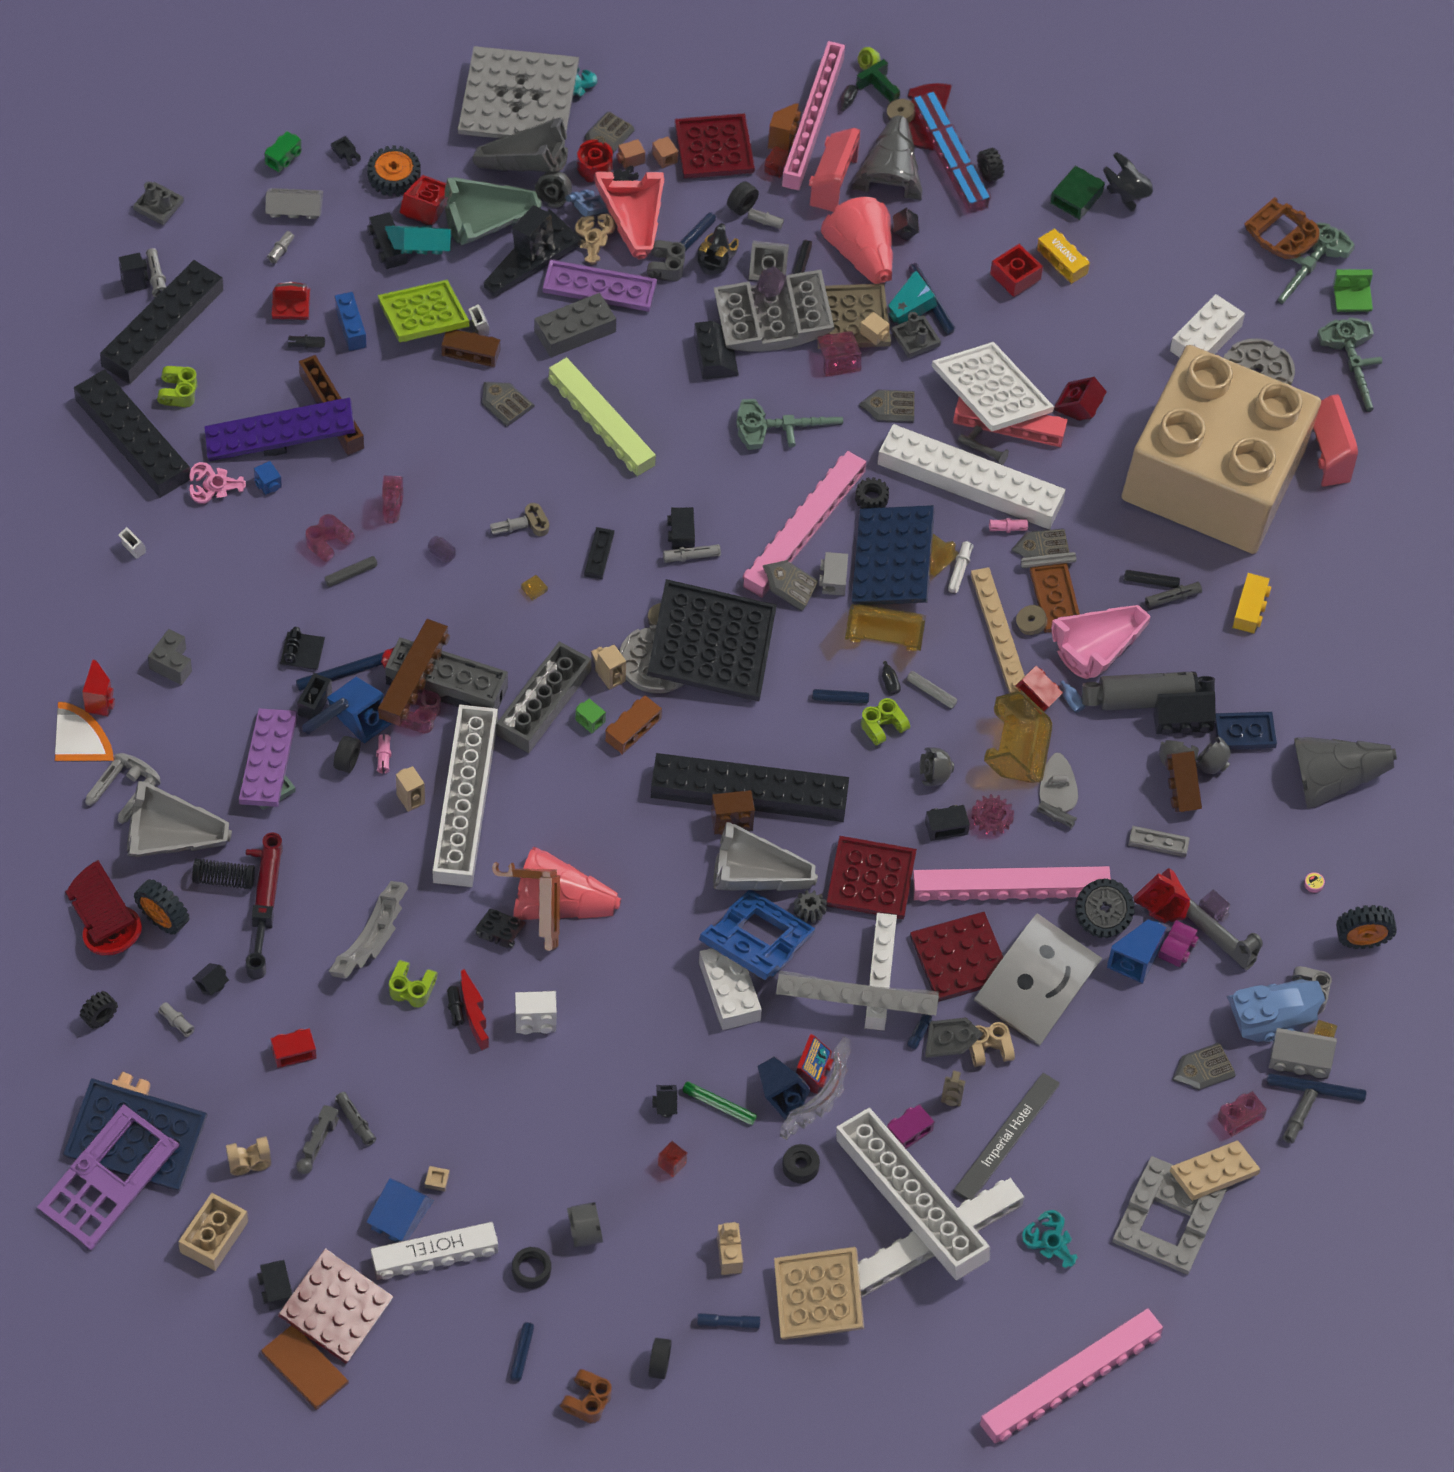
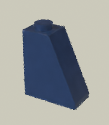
M772 1057L757 1066L765 1098L787 1122L802 1113L805 1108L806 1097L810 1092V1087L805 1081L776 1057Z

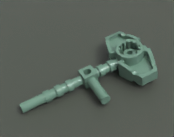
M1316 223L1320 233L1319 240L1312 246L1314 252L1310 256L1307 255L1306 258L1299 256L1291 259L1301 264L1302 268L1296 273V276L1293 277L1278 298L1279 303L1283 304L1290 294L1299 286L1301 280L1305 278L1307 272L1312 273L1316 267V262L1323 253H1326V256L1349 257L1354 250L1355 244L1344 231L1331 227L1328 223Z
M1350 317L1349 320L1343 319L1338 321L1336 319L1318 330L1317 335L1320 345L1340 350L1345 347L1349 358L1348 366L1350 372L1355 374L1354 377L1357 381L1358 389H1360L1359 392L1363 398L1366 411H1372L1374 408L1361 369L1363 366L1382 364V357L1361 359L1355 351V347L1373 337L1374 332L1371 323Z
M743 399L741 401L736 420V426L739 428L738 436L747 449H762L767 428L782 427L783 430H786L788 446L795 447L794 426L807 427L809 425L843 424V417H801L794 419V415H783L782 419L765 420L766 414L756 399Z

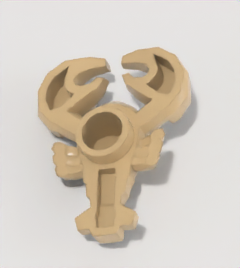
M608 214L598 216V219L604 220V222L598 221L599 226L603 229L602 231L598 228L591 230L594 222L590 221L595 220L593 216L582 217L575 225V232L581 238H585V240L582 239L580 248H587L588 256L585 257V262H589L591 265L597 264V261H600V256L597 254L600 248L606 245L608 238L606 235L612 234L615 230V221Z

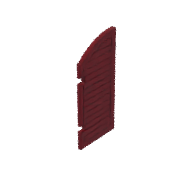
M931 83L910 88L907 97L912 98L911 102L915 106L916 114L914 119L908 124L915 147L934 150L936 138L933 132L940 129L942 121L927 94L934 92L945 112L952 85ZM914 97H922L937 128L930 129Z
M99 860L82 870L65 891L70 901L76 898L71 904L85 928L93 927L88 930V933L94 943L135 923L134 918Z

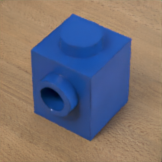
M271 461L254 468L255 484L259 490L262 489L265 495L276 492L282 487L281 476Z

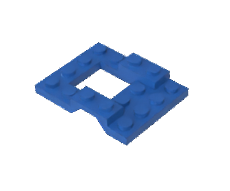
M748 890L729 907L723 919L716 926L710 925L700 934L699 940L758 977L766 980L770 975L773 977L793 958L794 952L814 934L816 928L753 890ZM753 914H756L784 931V933L772 945H768L742 928L744 923Z

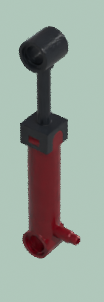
M274 832L267 833L263 837L262 849H247L245 853L251 857H261L255 904L252 910V927H257L254 953L249 954L246 958L247 975L255 980L263 978L266 974V961L262 955L265 928L273 927L274 904L280 860L283 852L282 838Z

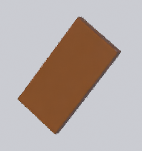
M1067 563L1030 567L1029 571L1038 606L1045 611L1047 616L1045 633L1052 632L1053 620L1060 617L1080 615Z
M292 1325L261 1350V1353L316 1410L349 1384L348 1379Z

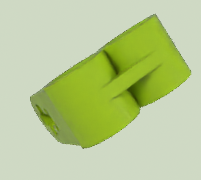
M163 367L162 380L177 385L175 389H160L157 401L167 406L184 408L192 406L195 402L194 396L197 388L196 371L191 367Z
M882 699L878 706L866 707L862 712L861 727L876 746L886 741L885 733L880 725L893 724L900 733L910 729L908 718L893 699Z
M399 960L389 980L390 997L395 1001H409L413 1007H423L428 1002L436 983L438 972L427 969L422 981L412 982L406 977L410 963Z

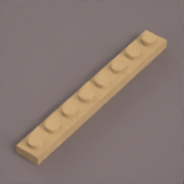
M990 568L971 570L970 575L1010 698L1025 697L1015 686L1025 675Z

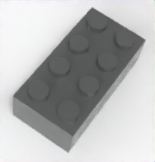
M597 293L534 318V332L550 358L615 333L616 317L602 295Z

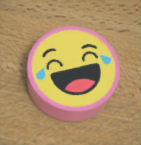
M1309 873L1305 878L1304 886L1309 892L1317 893L1323 889L1325 880L1319 873Z

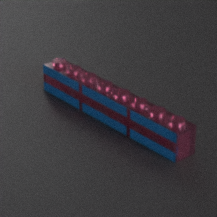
M934 92L914 97L915 112L968 214L987 209L989 207V200H991L990 192L985 189L982 177L978 176L975 164L971 163L968 151L964 150L961 138L957 137L954 125L950 124L948 114L942 109L940 99L936 97Z

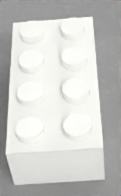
M1215 294L1172 338L1170 351L1180 357L1187 345H1193L1216 354L1242 327L1245 313Z
M713 948L700 951L699 965L722 1030L761 1021L762 1009L748 970Z

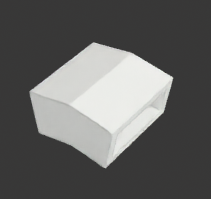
M480 305L469 308L471 320L477 334L488 335L489 325Z
M127 527L119 534L122 545L136 559L146 553L145 545Z

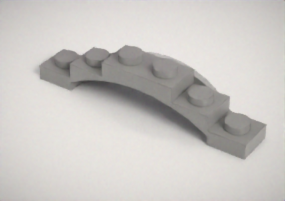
M390 881L385 890L381 892L374 911L360 936L347 951L337 956L335 963L330 968L329 973L333 977L347 979L354 968H362L368 958L377 957L396 929L392 922L402 909L399 901L408 890L405 883Z

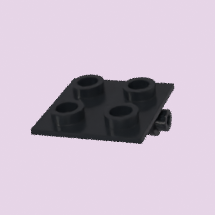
M293 627L290 632H287L280 664L318 670L325 637L302 634L299 627Z
M490 908L476 926V935L491 943L496 937V945L500 941V946L507 949L509 947L513 948L515 945L514 939L526 922Z

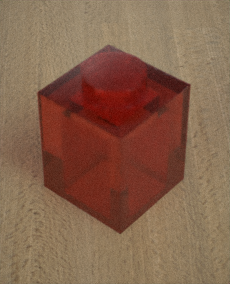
M775 146L765 160L764 172L781 178L790 152Z
M673 1141L658 1155V1166L672 1177L687 1164V1152Z

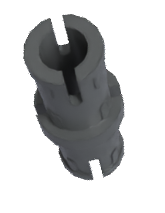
M1043 800L1040 802L1039 808H1037V812L1071 829L1076 823L1077 817Z

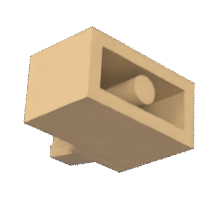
M615 645L604 648L598 647L591 651V656L595 662V671L609 690L626 681V660Z
M732 1222L718 1225L717 1243L721 1275L742 1273L743 1258L739 1223Z

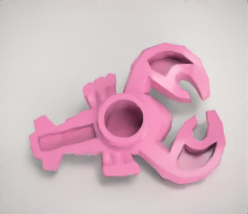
M199 462L194 464L190 470V481H193L196 474L198 475L196 481H200L206 475L208 477L203 481V488L196 485L198 492L194 491L193 484L190 485L189 493L196 503L206 504L210 502L215 493H217V498L227 496L226 491L236 488L239 493L243 492V489L246 487V481L242 476L237 480L227 477V470L217 468L218 474H215L209 464Z

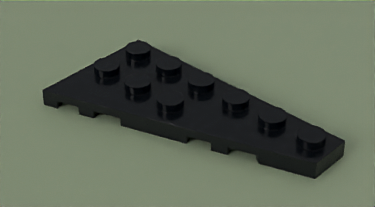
M549 208L547 212L551 213L554 233L552 243L548 244L533 261L516 253L514 248L483 282L484 287L496 297L547 266L550 260H557L580 246L582 239Z

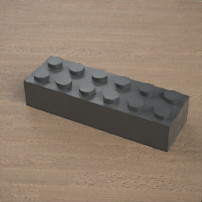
M559 641L496 723V736L530 753L591 672V658Z

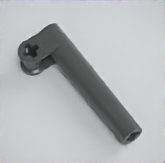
M1190 898L1191 905L1187 917L1245 970L1250 969L1257 961V956L1263 946L1261 937L1256 933H1250L1247 939L1239 941Z

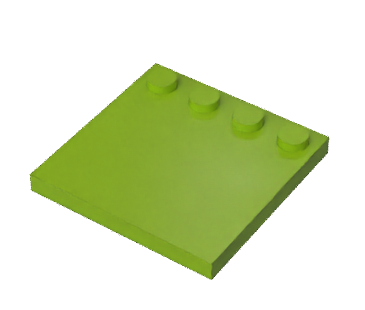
M448 280L378 295V302L399 343L470 327L469 319Z

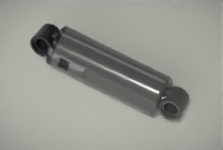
M1195 671L1102 676L1099 683L1086 682L1082 684V704L1086 706L1100 705L1103 710L1155 708L1158 694L1215 691V678L1211 676L1198 677Z

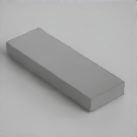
M1132 826L1128 846L1186 857L1190 838Z

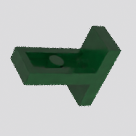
M885 59L857 74L856 87L859 90L872 84L890 103L900 99L899 88L893 85L886 76L888 62Z

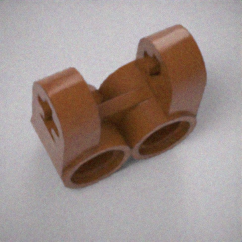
M579 1369L574 1382L589 1390V1393L583 1401L569 1395L564 1396L560 1408L587 1423H596L601 1419L604 1408L611 1400L612 1386L607 1379L587 1370ZM604 1390L606 1393L598 1394L596 1391ZM594 1407L597 1410L594 1412H590L587 1410V1408Z

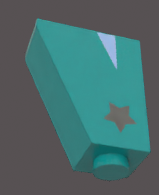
M917 271L913 272L889 304L890 313L888 315L893 323L902 324L908 321L909 313L916 312L920 316L937 306L935 295Z

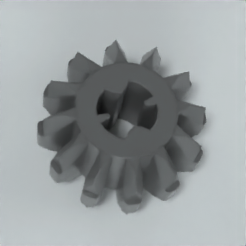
M806 889L804 894L799 893L797 899L794 900L793 911L794 914H797V918H804L806 923L808 920H811L814 924L816 919L821 921L823 915L826 914L827 902L823 899L822 894L816 895L815 890L809 893Z

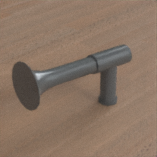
M976 425L968 437L963 434L959 436L958 442L995 458L1000 465L1005 463L1009 453L1008 449L1003 452L996 451L974 440L982 432L980 426Z

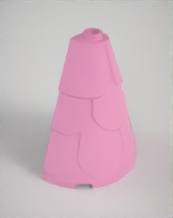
M1139 605L1060 617L1052 621L1053 642L1058 644V655L1070 671L1084 679L1095 678L1103 671H1106L1115 659L1120 657L1124 650L1133 644L1148 626L1151 616Z

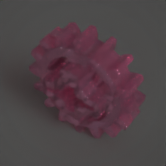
M990 794L989 799L982 796V802L977 800L976 805L972 809L971 818L974 819V826L979 825V831L985 829L986 834L990 831L993 832V835H996L997 831L1001 834L1004 833V828L1009 830L1010 824H1013L1014 810H1011L1012 804H1006V798L1000 800V795L993 798V795Z

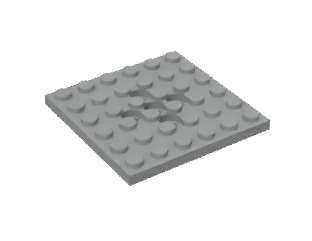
M474 46L458 134L503 138L560 117L563 120L567 133L579 57Z

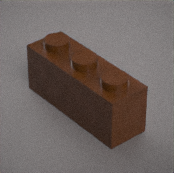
M459 329L445 332L441 344V356L495 367L500 353V339L460 331Z
M1194 751L1167 754L1168 759H1165V765L1170 773L1168 786L1170 790L1172 789L1173 797H1171L1172 808L1175 809V812L1202 809Z

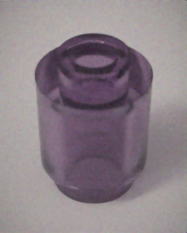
M435 536L428 543L430 552L443 563L454 559L456 548L443 537Z

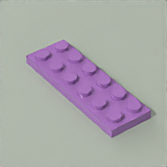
M550 260L543 285V293L576 299H584L600 293L609 305L650 312L657 279Z
M259 708L240 791L239 804L279 806L298 717L297 711Z

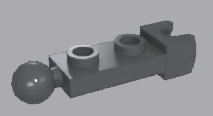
M327 1105L323 1106L318 1116L319 1124L314 1125L311 1133L312 1138L310 1142L307 1141L303 1148L305 1157L297 1162L296 1168L300 1174L306 1175L312 1171V1164L329 1130L334 1131L339 1121V1117H337L339 1110Z

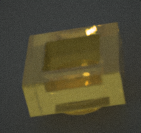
M537 575L521 584V589L532 601L548 591V587Z
M1318 1020L1314 1034L1334 1038L1337 1025Z

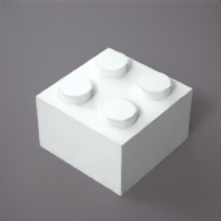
M556 991L515 992L516 1033L530 1034L532 1032H541L548 1034L556 1032Z

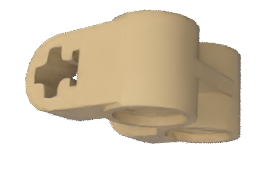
M996 1022L987 1028L979 1025L976 1026L983 1035L980 1037L982 1040H977L969 1048L974 1067L986 1064L984 1050L987 1047L1000 1049L1004 1062L1015 1060L1009 1029L1004 1023Z
M267 1137L257 1138L256 1144L249 1146L247 1149L237 1148L236 1143L226 1145V1154L232 1175H243L251 1169L262 1171L271 1166Z

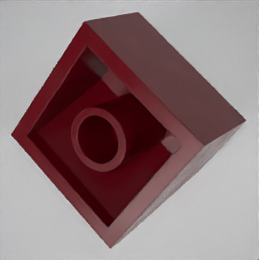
M1095 376L1068 382L1056 402L1054 410L1078 421L1091 419L1095 416L1107 391Z

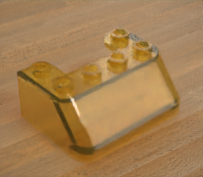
M1023 691L996 697L994 713L1004 722L999 750L997 751L995 748L987 749L984 761L1003 778L1030 783L1042 781L1052 733L1050 717Z

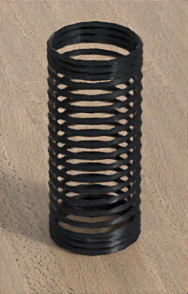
M195 858L192 869L193 883L215 884L216 886L222 885L223 887L226 885V887L229 886L231 888L233 886V888L237 887V889L240 887L246 890H251L253 887L254 865L249 864L247 867V864L243 865L242 863L240 867L239 863H234L233 866L232 862L231 864L227 862L226 865L225 861L224 863L220 861L219 864V861L216 862L215 860L213 863L212 860L208 861V859L206 862L205 859L201 860V858Z

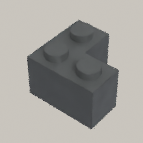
M168 629L148 655L150 670L180 685L185 682L192 672L191 659L182 655L186 650L185 636Z

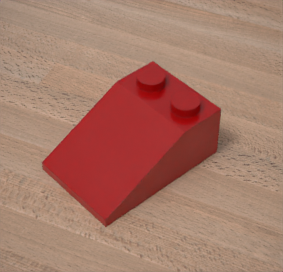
M422 175L403 194L399 213L407 218L417 219L423 224L433 225L447 205L448 197H444L446 183Z

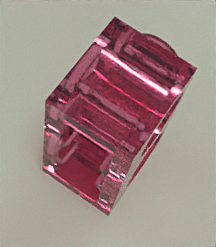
M1252 1091L1248 1094H1241L1231 1104L1229 1102L1224 1104L1220 1108L1217 1119L1228 1134L1233 1137L1263 1120L1267 1109ZM1229 1116H1235L1237 1119H1232Z

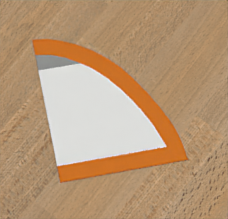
M58 702L55 761H114L111 744L98 722L85 710L70 703Z

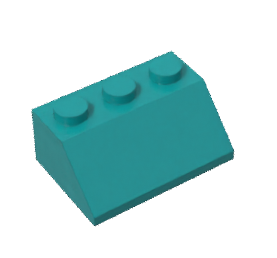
M385 226L394 249H400L401 253L412 254V250H417V254H427L428 251H432V254H443V251H450L451 229Z

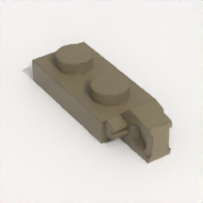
M953 1071L952 1077H945L941 1098L942 1103L961 1107L965 1081L960 1080L961 1072Z

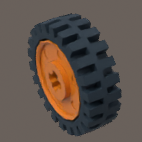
M392 145V149L389 146H385V150L380 148L378 153L375 151L373 156L369 158L367 167L368 180L371 183V187L375 188V191L378 193L380 191L382 195L388 193V196L391 197L395 193L396 197H398L400 193L404 194L421 177L419 158L415 156L413 151L410 153V149L406 148L404 150L403 146H399V149H396V145Z
M148 879L134 892L135 903L138 904V908L142 910L144 915L148 916L147 919L149 921L152 920L155 926L158 925L159 929H164L166 933L172 935L178 933L190 920L187 909L183 907L184 904L165 885L162 886L160 882Z
M1364 905L1363 908L1355 907V910L1350 909L1348 913H1342V916H1339L1336 921L1339 942L1343 946L1353 947V949H1358L1359 947L1361 949L1369 947L1370 949L1374 945L1377 947L1381 946V943L1386 944L1388 940L1391 941L1397 933L1393 912L1389 908H1383L1380 905L1377 908L1376 905H1371L1370 907Z

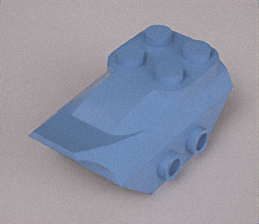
M1303 979L1278 985L1270 984L1267 987L1258 985L1240 989L1234 995L1227 996L1242 1037L1256 1042L1273 1041L1277 1028L1300 1032L1318 1020L1317 1013L1325 1001L1319 981Z

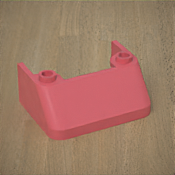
M850 128L832 133L830 137L827 136L825 151L815 176H811L809 182L811 187L810 206L832 212L836 211L835 207L839 205L840 187L851 161L856 163L858 161L860 129Z
M1338 394L1330 395L1321 401L1313 427L1322 452L1321 458L1318 459L1319 468L1324 473L1321 482L1322 487L1351 482L1358 456L1357 443L1341 398Z

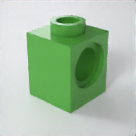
M591 699L586 700L584 703L581 702L576 707L575 720L593 734L605 723L606 712Z

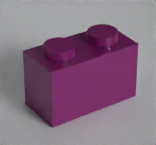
M919 1104L914 1108H908L900 1118L892 1119L888 1123L887 1128L903 1147L907 1149L931 1133L935 1121Z

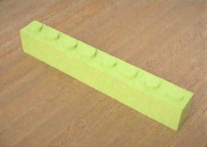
M567 357L549 367V382L559 389L562 397L569 400L573 409L579 411L583 420L589 422L594 432L604 439L605 444L615 451L616 456L626 463L627 468L631 472L633 471L639 476L655 466V453Z

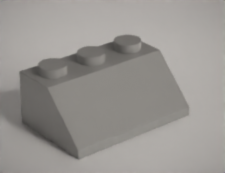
M269 188L266 191V214H270V217H281V214L288 215V218H299V215H305L307 219H317V216H320L322 212L323 190Z
M1277 1028L1271 1046L1269 1068H1273L1276 1071H1290L1298 1075L1307 1074L1313 1075L1316 1078H1329L1337 1038Z

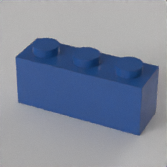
M353 292L335 295V309L348 350L367 348L366 332Z

